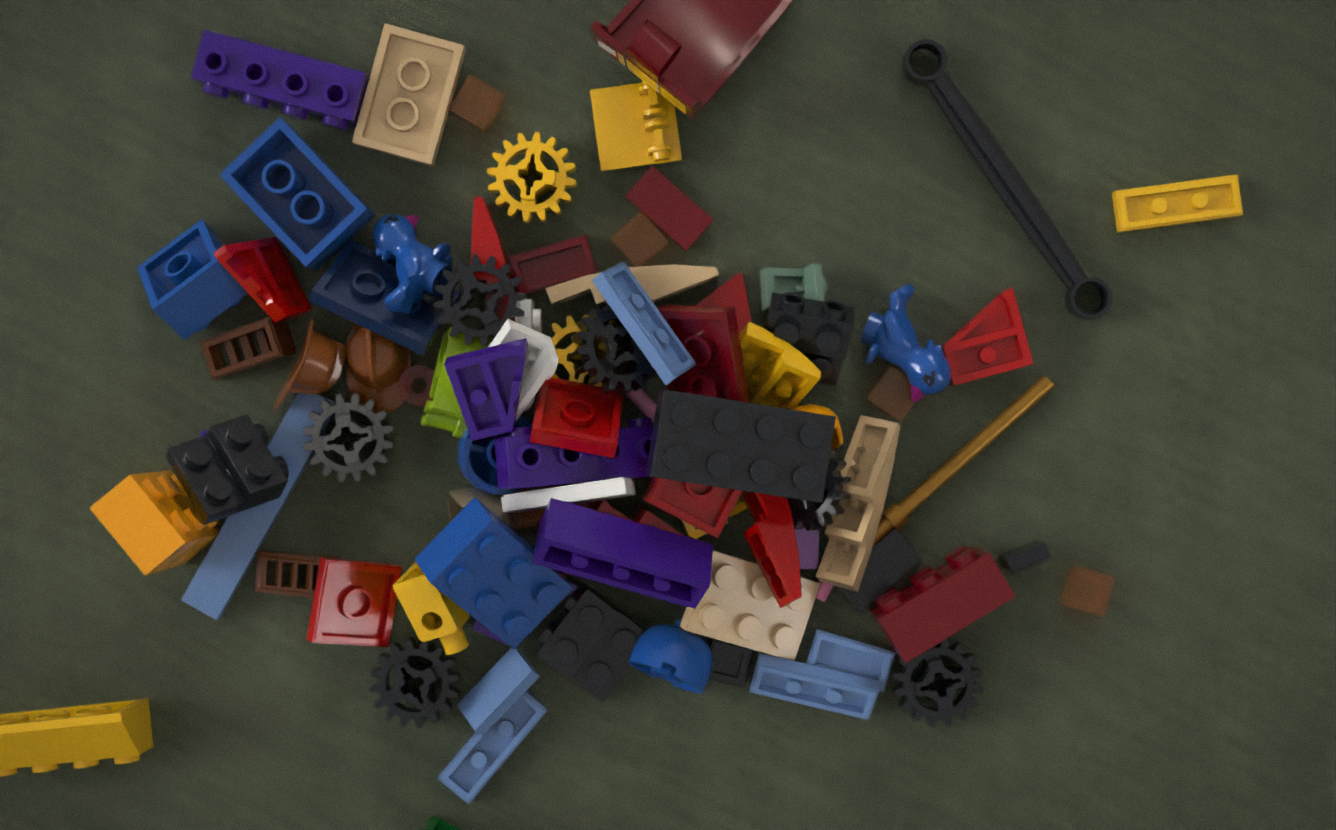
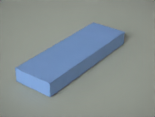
M624 262L601 272L592 280L665 385L696 365L693 358Z
M759 653L750 681L749 692L869 720L879 693L880 681Z
M527 690L483 736L475 732L437 779L469 805L544 716L549 707Z

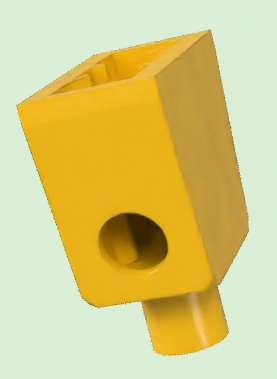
M415 562L392 586L419 640L427 642L439 638L446 655H452L466 649L469 643L462 627L471 615L434 587L417 562Z

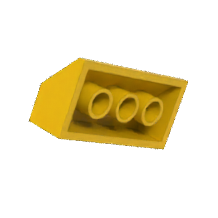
M149 698L0 714V777L16 774L18 772L17 768L32 767L33 773L48 772L58 769V764L73 762V768H87L98 765L99 759L114 758L115 764L132 763L140 760L141 754L154 747Z

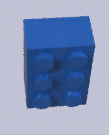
M281 117L219 174L301 263L314 271H318L376 216L307 141Z
M476 497L415 558V561L434 587L513 649L573 589L560 571L532 564L534 547Z

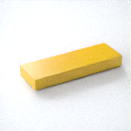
M1238 174L1112 192L1117 233L1233 218L1243 215Z

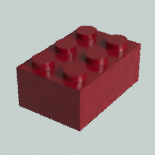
M962 545L945 556L946 563L934 570L931 566H927L909 578L912 582L911 584L899 591L895 587L890 588L874 599L876 605L869 608L893 650L905 663L1016 597L989 552L975 546L968 549L967 545Z

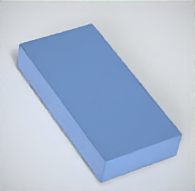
M815 628L805 663L880 681L879 691L884 692L895 652Z
M511 647L463 697L457 706L474 731L483 736L540 675L522 651Z

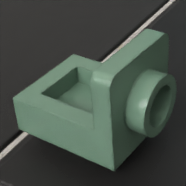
M812 263L805 268L765 267L759 271L762 311L768 312L772 292L779 294L792 292L806 299L824 302L827 293V281L822 276L821 264Z

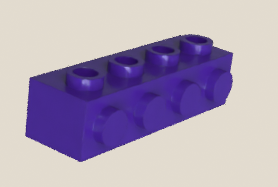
M204 29L191 78L203 86L202 92L210 96L227 99L228 93L243 97L242 103L248 106L267 110L268 104L283 108L282 114L300 120H307L309 114L323 118V125L341 131H346L347 125L356 127L369 81L368 75L362 71Z
M652 418L627 420L628 428H619L615 458L531 443L532 426L514 428L512 432H508V437L494 438L498 488L514 489L584 483L619 477H650L646 475V468L653 430Z
M551 498L538 524L532 564L695 609L710 587L713 544L661 530L651 525L626 520L613 514L581 507L571 502Z

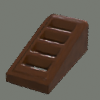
M271 317L200 341L212 380H218L296 354V348L287 321L275 323ZM253 333L256 335L262 355L258 356L251 335ZM239 338L245 361L241 359L235 339ZM223 343L231 363L227 367L219 347Z
M258 550L255 592L313 598L316 565L319 566L320 557L341 559V556ZM269 561H276L275 584L267 583ZM285 562L292 563L290 585L283 584ZM300 564H307L306 586L299 585Z

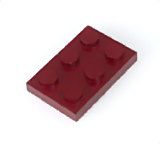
M662 305L657 308L696 363L686 373L667 384L668 390L749 403L735 307Z

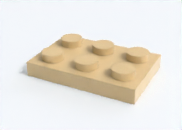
M385 23L352 143L355 146L434 167L466 47L462 44Z
M713 549L710 587L695 609L686 607L680 627L685 631L795 661L820 583L800 576L802 597L780 608L758 563Z

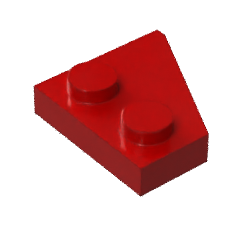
M277 237L228 244L213 252L215 258L275 323L301 317L312 310Z
M1013 287L1003 290L941 346L942 352L951 367V386L1034 364Z

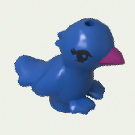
M387 214L380 218L373 228V243L376 248V256H382L383 262L388 259L396 260V273L399 284L384 301L386 308L392 312L402 311L404 314H409L413 302H419L424 297L425 291L434 296L440 295L435 290V286H446L448 280L444 277L443 271L452 272L453 258L449 255L451 247L448 243L444 242L437 245L435 249H432L417 240L416 228L419 215L403 217L398 214Z
M905 284L890 294L889 309L885 316L873 311L871 312L860 342L870 346L865 356V363L870 364L879 356L883 360L901 367L910 383L911 402H916L926 395L942 392L950 382L951 367L942 352L941 345L934 346L932 339L926 343V348L919 346L915 329L907 317L906 305L912 297L915 288L912 284Z

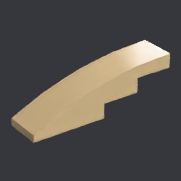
M670 264L628 267L653 303L708 283L719 277L716 267ZM600 273L585 275L545 288L551 304L555 307L591 292L597 306L600 307L608 304L592 282Z
M860 415L844 458L847 465L840 471L842 476L851 477L852 482L843 485V491L848 492L851 497L850 499L840 500L839 504L845 512L842 515L831 514L833 524L826 526L824 533L828 536L829 541L816 574L820 582L856 592L859 590L873 548L892 474L900 425L897 422Z

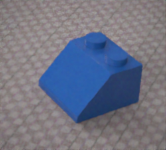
M203 219L137 267L152 310L184 340L194 333L204 330L214 318L226 309L239 304L244 296L248 294L215 258L213 252L223 245Z

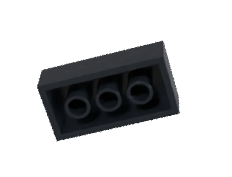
M665 389L659 390L646 475L655 478L823 503L836 417Z

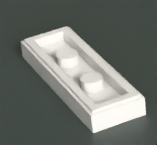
M619 477L507 494L501 497L503 512L518 513L545 509L551 498L579 504L636 495L634 480Z

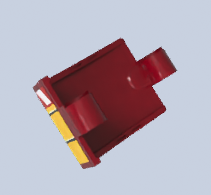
M630 0L607 26L596 20L590 27L594 42L694 120L789 8L792 0Z

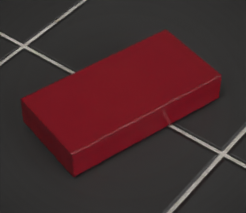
M651 166L625 195V198L686 252L714 221L654 166Z
M587 234L508 257L513 277H520L522 281L517 286V291L526 294V296L545 291V288L598 273Z

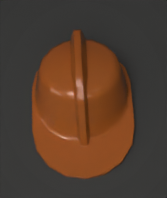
M314 318L309 323L300 356L276 400L273 411L278 409L287 392L320 394L331 388L340 376L346 356V346L314 330Z
M358 324L354 325L347 336L345 356L346 379L350 396L352 397L355 392L359 393L360 403L364 405L371 398L375 399V404L372 408L375 413L384 409L387 412H392L404 404L411 390L410 349Z

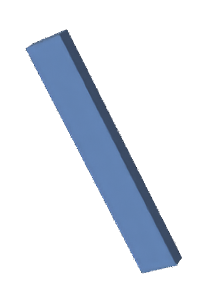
M297 393L267 446L273 457L281 456L288 466V482L280 498L227 517L181 601L215 620L222 617L256 557L257 551L261 548L315 450H304L303 448L305 443L312 440V436L303 433V428L305 426H314L316 423L308 415L311 411H317L321 414L324 412L320 404L322 400L326 399L332 405L336 404L334 401L321 394ZM335 413L325 421L321 435L326 433L335 417Z

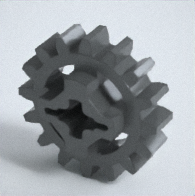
M342 392L337 393L335 405H332L326 399L322 400L320 404L324 412L321 414L317 411H311L308 416L316 423L314 426H305L303 428V433L312 436V440L303 445L304 450H315L316 453L310 461L311 465L320 462L325 464L322 475L325 477L332 470L337 471L338 482H343L347 473H352L354 480L359 482L361 481L362 470L364 469L372 476L375 475L377 469L374 462L378 461L386 464L389 459L382 452V449H389L394 446L392 440L385 438V434L394 430L393 425H383L381 421L388 412L384 409L375 413L372 410L375 399L371 398L364 405L360 403V394L357 392L353 394L351 401H346ZM351 410L364 414L372 423L362 424L354 419ZM335 413V428L332 432L321 435L325 421ZM344 427H349L351 433L363 434L355 440L353 447H349L347 441L335 440L342 435ZM377 439L373 453L365 460H362L361 448L366 442ZM334 450L344 456L345 464L331 458L326 451Z

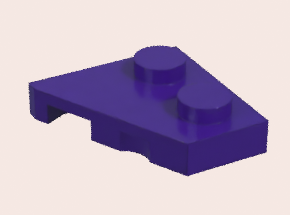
M526 338L451 356L446 359L444 365L472 441L513 431L516 423L528 348Z

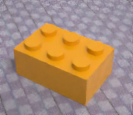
M171 470L130 474L90 507V510L145 576L186 564L214 541L220 531L216 526L219 520L204 524L177 476Z

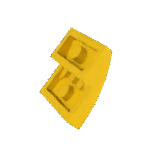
M748 322L740 332L739 339L749 403L791 410L795 408L820 380L821 371L791 344L756 324Z

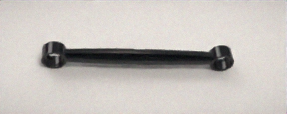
M930 39L919 40L912 44L902 61V70L905 77L916 85L927 86L957 136L1036 249L1066 286L1065 304L1068 311L1074 317L1082 320L1094 319L1104 315L1112 303V293L1109 286L1101 279L1087 277L1058 229L978 114L945 73L947 57L943 47ZM927 49L936 55L939 68L934 75L924 77L913 71L910 64L913 52ZM1084 284L1094 285L1101 294V304L1095 313H1085L1075 303V293Z

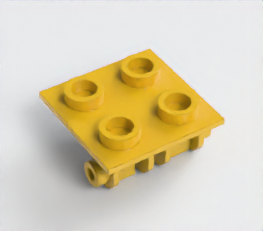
M643 81L642 83L590 90L601 172L682 161L675 106Z

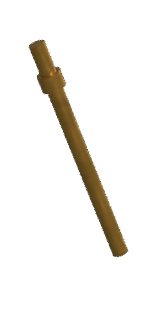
M1043 375L898 504L895 502L891 503L882 512L883 517L880 519L873 547L894 528L900 530L910 521L908 516L1054 389L1055 386L1052 381Z

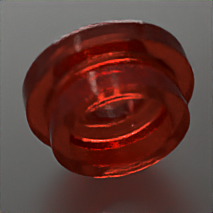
M415 365L406 369L400 376L398 383L401 397L407 403L414 406H425L427 400L433 401L429 397L434 371L423 365ZM418 378H423L427 383V389L421 394L416 393L413 389V383Z

